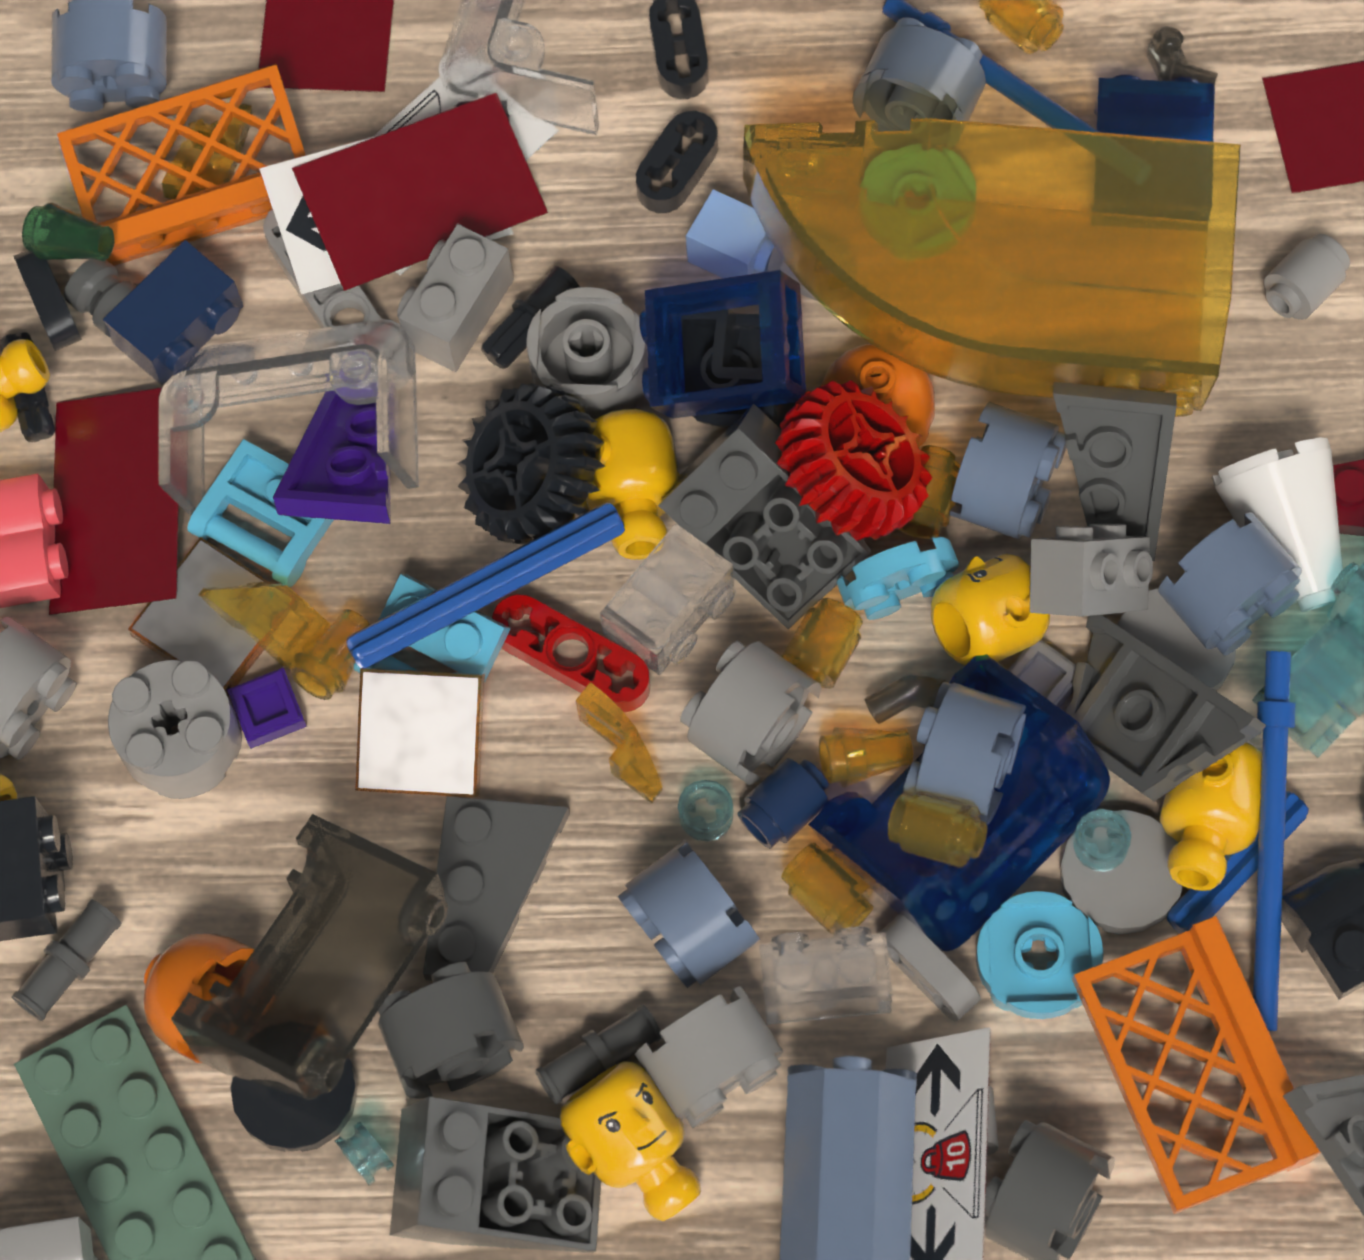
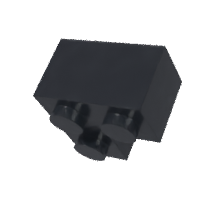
M35 796L0 801V941L57 933L56 913L65 911L64 870H71L73 868L70 838L67 833L61 834L56 816L48 815Z

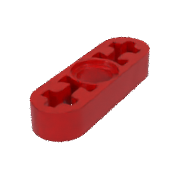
M527 595L509 596L503 599L494 609L492 618L508 627L509 623L507 620L509 618L519 621L523 618L524 614L530 615L531 628L546 637L542 652H538L537 650L540 648L537 636L526 630H520L516 636L510 635L511 631H509L502 646V649L613 711H634L647 700L651 689L649 670L646 663L638 655ZM550 626L554 627V628L548 633L549 627H550ZM566 640H578L587 646L589 650L588 656L582 664L576 667H565L560 665L554 658L557 646ZM600 655L606 656L603 659L604 670L611 674L622 677L627 670L633 672V682L636 688L633 690L629 687H623L619 693L613 692L612 679L597 670ZM595 672L594 680H588Z

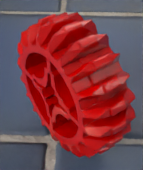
M832 380L826 385L817 387L812 392H806L795 402V406L786 413L785 419L779 424L782 431L775 443L782 451V455L777 464L790 473L785 486L797 489L802 497L799 506L809 505L815 511L816 523L826 520L830 521L836 536L849 532L856 541L865 537L877 540L882 536L889 535L896 528L901 529L914 518L913 514L922 507L923 502L929 497L926 487L933 477L925 469L930 456L920 450L917 445L922 435L910 431L906 425L908 416L900 417L892 409L891 398L884 401L878 400L872 386L860 390L852 380L844 384H838Z

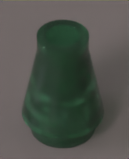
M49 202L44 206H34L27 213L22 228V240L25 248L28 251L34 252L36 257L41 260L94 259L105 261L111 255L114 247V232L109 226L99 225L56 203Z

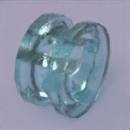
M701 780L693 782L684 789L679 797L678 812L681 827L692 838L706 842L716 840L726 834L731 827L734 816L731 795L724 786L716 781ZM705 798L710 806L720 803L723 810L716 809V820L711 823H706L702 816L691 818L688 813L696 812L695 802L697 800Z
M1099 809L1089 812L1081 818L1076 827L1073 843L1076 857L1084 866L1094 871L1104 872L1115 869L1123 863L1130 848L1132 834L1129 824L1121 815L1112 810ZM1103 827L1106 828L1108 837L1118 838L1120 845L1113 842L1109 853H1098L1097 844L1086 843L1085 835L1093 838L1095 828Z
M359 1121L353 1126L354 1134L351 1137L342 1138L340 1136L334 1142L363 1180L370 1186L375 1182L374 1175L379 1169L389 1171L394 1167V1164L370 1132Z

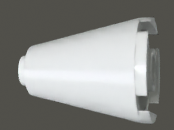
M1323 437L1295 442L1298 454L1294 455L1293 450L1277 452L1276 448L1231 464L1219 470V475L1212 476L1216 491L1240 528L1244 527V514L1252 512L1301 567L1300 582L1295 587L1300 596L1294 602L1299 604L1301 612L1311 611L1336 602L1333 591L1344 586L1332 451L1328 438Z

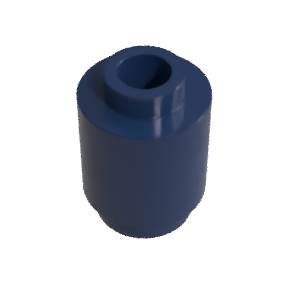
M787 758L744 798L746 805L737 815L746 829L762 845L772 849L779 841L787 843L829 804V799L824 792L829 787V783L820 770L810 761L804 759L798 764L794 760Z

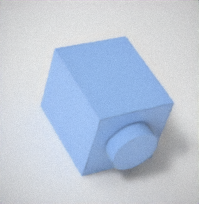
M713 189L686 234L688 262L749 290L759 272L764 275L767 274L768 262L777 242L775 238V217Z

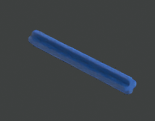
M604 503L350 635L346 639L350 654L361 669H366L621 536L625 529L618 511L611 503Z

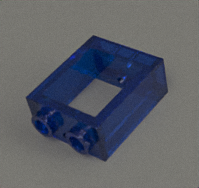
M781 270L645 290V310H642L640 313L639 326L642 339L647 345L648 367L643 370L642 386L644 395L651 408L675 419L748 409L753 404L757 407L792 403L796 402L806 393L800 283ZM759 305L763 382L685 393L681 316Z

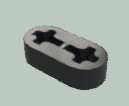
M655 0L649 9V24L661 88L669 96L676 99L696 97L705 90L709 82L708 56L699 8L694 0ZM668 15H679V19L682 21V36L672 37ZM686 54L687 66L691 70L690 77L680 78L676 70V56Z
M685 111L676 115L639 165L636 172L637 196L641 204L649 211L670 213L677 210L689 197L715 159L718 152L717 127L713 119L707 114L699 111ZM696 132L702 134L703 145L694 142L685 154L681 155L683 151L682 135L686 138H692ZM672 168V189L663 186L658 192L652 191L651 179L661 182Z
M38 245L14 255L17 267L54 350L57 351L81 341L82 338L41 246Z

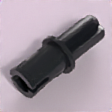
M554 266L550 270V274L524 301L517 299L512 304L513 312L487 338L481 347L482 352L493 365L502 369L508 368L527 348L528 329L538 311L541 309L542 312L555 302L557 295L566 290L580 287L578 282L567 271L559 266Z

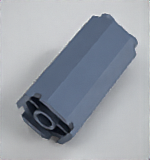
M856 1056L834 1058L833 1068H823L816 1065L789 1066L787 1074L780 1260H910L917 1073L906 1069L872 1070V1060Z

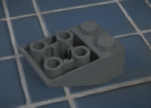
M753 404L679 475L677 483L663 497L658 506L789 630L837 585V580L841 576L845 578L853 570L852 567L866 559L870 555L871 550L863 539L856 541L849 532L836 536L830 521L826 520L816 523L815 511L809 505L799 506L802 497L797 489L785 486L790 473L777 464L782 451L778 448L775 441L781 435L782 430Z
M429 1096L401 1109L389 1236L452 1245L593 1253L596 1252L601 1181L594 1173L587 1175L582 1172L573 1162L566 1149V1145L570 1140L566 1136L558 1117Z

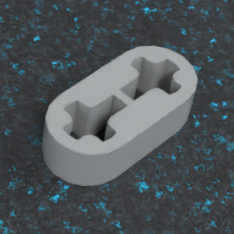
M899 914L876 935L877 942L887 956L951 1020L957 1022L981 1000L979 993L970 980L904 915Z

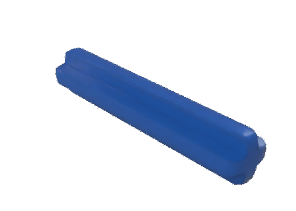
M1286 791L1284 841L1306 819L1309 812L1308 806L1291 791ZM1259 831L1255 841L1248 848L1236 854L1224 855L1227 861V870L1223 881L1219 885L1206 891L1190 889L1170 909L1167 921L1174 930L1181 934L1189 931L1194 924L1212 918L1258 870Z

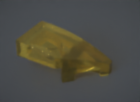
M243 103L239 106V109L252 114V105ZM233 117L219 143L242 153L250 125ZM203 119L188 123V127L210 138L219 120L206 124ZM189 139L183 141L172 164L191 172L204 146ZM214 152L200 177L215 185L229 182L238 163ZM166 173L162 180L163 197L171 200L176 199L185 181ZM195 186L192 193L201 191L202 189Z
M253 582L247 583L244 586L203 588L198 594L232 627L244 630L282 667L291 670L296 669L330 625L324 617L290 587L280 583Z
M590 682L575 700L579 721L617 748L609 757L611 774L652 804L663 791V788L641 736L626 714L605 693Z

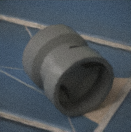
M97 256L87 260L74 272L65 287L64 297L77 311L81 313L89 312L92 315L93 324L110 337L103 318L137 285L130 280L122 281L118 278L117 268L102 256Z

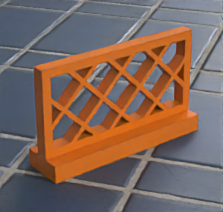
M277 65L57 133L94 257L102 256L113 266L179 246L184 240L189 243L266 218L268 212L273 208L259 168L266 167L267 165L255 159L268 135H272L290 144L294 158L306 156ZM271 84L276 100L265 120L239 109L248 91ZM232 97L229 103L222 100ZM209 105L224 112L210 138L184 126L194 108ZM177 114L174 121L167 118L168 116ZM280 114L285 130L275 126ZM233 117L259 129L245 155L219 143ZM154 122L169 129L155 155L129 143L138 126ZM122 131L119 138L111 135ZM178 135L204 146L191 172L165 161ZM99 139L113 146V149L100 172H97L79 163L74 146ZM124 152L149 164L135 190L110 178ZM214 152L240 164L231 181L215 185L200 177ZM159 169L185 181L176 199L161 203L145 195ZM250 169H252V170L258 172V173H255V174L246 176L247 173H248V171H249ZM84 176L94 181L89 191ZM104 186L130 198L119 217L100 223L97 222L93 206ZM195 186L202 189L201 191L192 193ZM140 204L147 206V208L136 211Z
M1217 916L1194 924L1189 931L1073 975L1072 981L1174 1214L1285 1170L1289 1172L1309 1164L1321 1153L1283 1097L1284 1094L1292 1091L1294 1087ZM1181 951L1191 973L1184 994L1149 980L1157 959ZM1147 964L1142 976L1129 971ZM1115 977L1138 987L1126 1017L1102 1007L1092 984ZM1195 986H1197L1203 1002L1191 997ZM1144 991L1179 1005L1168 1035L1133 1020ZM1187 1008L1211 1018L1217 1034L1210 1052L1175 1038ZM1108 1022L1121 1027L1117 1040ZM1128 1031L1163 1045L1152 1075L1126 1064L1121 1048ZM1221 1044L1230 1061L1217 1056ZM1170 1049L1205 1063L1194 1093L1159 1079ZM1212 1067L1238 1078L1243 1093L1236 1111L1201 1097ZM1134 1080L1147 1086L1142 1098ZM1154 1089L1189 1104L1177 1134L1152 1123L1146 1109ZM1248 1103L1256 1120L1243 1115ZM1197 1107L1231 1122L1220 1152L1185 1138ZM1242 1126L1263 1135L1273 1159L1251 1167L1228 1157L1227 1155L1238 1127ZM1160 1140L1173 1145L1168 1158ZM1180 1148L1215 1163L1207 1185L1183 1194L1173 1172V1166ZM1223 1167L1237 1172V1174L1218 1181Z

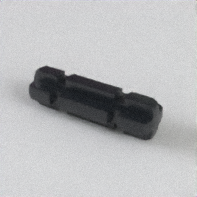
M19 331L15 334L5 335L0 341V346L3 351L14 340L25 339L31 342L33 340L28 332ZM45 387L33 394L19 393L15 395L14 400L18 408V421L25 440L28 442H38L52 437L55 428L52 416L48 410L49 403Z

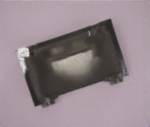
M314 814L311 815L295 838L298 845L307 849V856L302 873L292 869L286 878L293 891V895L230 987L215 981L209 989L213 999L208 1001L188 993L171 1018L195 1058L202 1064L222 1074L308 1100L315 1099L322 1093L330 1092L337 1085L344 1070L345 1060L428 935H434L441 928L448 912V903L444 900V887L437 872Z

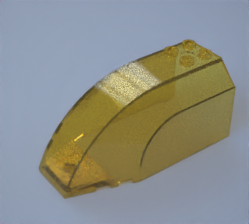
M935 118L911 119L910 130L878 132V123L875 120L855 121L854 132L824 133L822 132L823 126L820 122L745 125L743 181L753 208L767 236L786 265L813 297L847 328L873 346L931 375L987 391L1054 398V382L1176 393L1177 407L1175 417L1189 416L1193 414V410L1202 411L1219 376L1230 309L1241 144Z

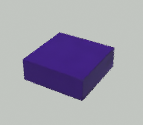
M284 667L227 689L250 749L307 727Z

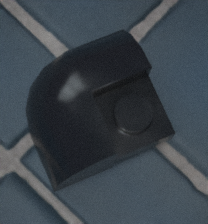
M673 307L667 362L669 388L674 390L682 408L700 423L720 428H729L751 405L755 404L781 429L779 424L785 419L786 413L795 406V402L800 397L802 383L794 378L800 320L793 315L736 314L728 308Z
M1352 859L1328 865L1282 890V923L1301 953L1306 950L1309 952L1338 1000L1364 986V860Z

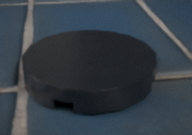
M297 1025L270 1030L250 1043L236 1063L230 1086L234 1112L248 1134L267 1148L285 1152L284 1150L291 1152L301 1150L304 1152L318 1149L337 1137L352 1117L357 1100L355 1068L339 1042L319 1029Z

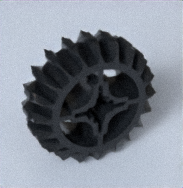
M533 383L528 385L521 384L519 388L503 389L500 399L486 400V416L472 418L475 433L471 438L462 439L469 447L467 458L457 463L466 471V477L460 482L458 488L469 494L464 508L472 512L473 515H476L475 525L490 532V535L497 537L500 541L525 545L575 519V514L580 515L590 511L586 502L588 494L601 491L593 483L595 472L606 466L595 458V453L603 446L604 442L597 438L596 435H593L598 421L591 418L589 414H585L586 405L580 403L578 399L565 394L562 389L551 386L544 387Z

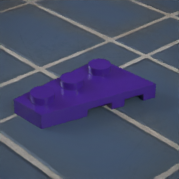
M331 380L273 495L278 515L391 524L390 399L386 384Z

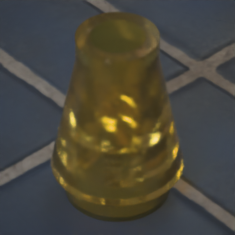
M344 609L334 622L295 654L294 661L296 664L291 670L294 681L307 693L322 700H330L335 692H343L355 664L347 647L346 639L350 635L371 625L368 620L353 610Z
M834 727L832 734L821 735L819 738V758L822 773L829 784L840 782L844 788L897 767L912 765L913 762L912 742L907 729L892 731Z

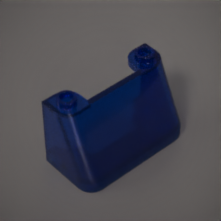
M987 654L975 656L965 667L953 675L949 683H957L1026 706L1023 714H1026L1025 726L1011 774H1006L1000 789L994 788L995 791L1004 794L990 824L968 819L916 802L915 799L904 796V785L911 765L872 804L858 792H846L830 799L824 805L821 812L808 824L817 837L892 909L914 923L941 951L954 950L969 940L987 919L1097 809L1104 800L1110 785L1109 771L1079 722ZM921 755L916 759V761L920 762Z

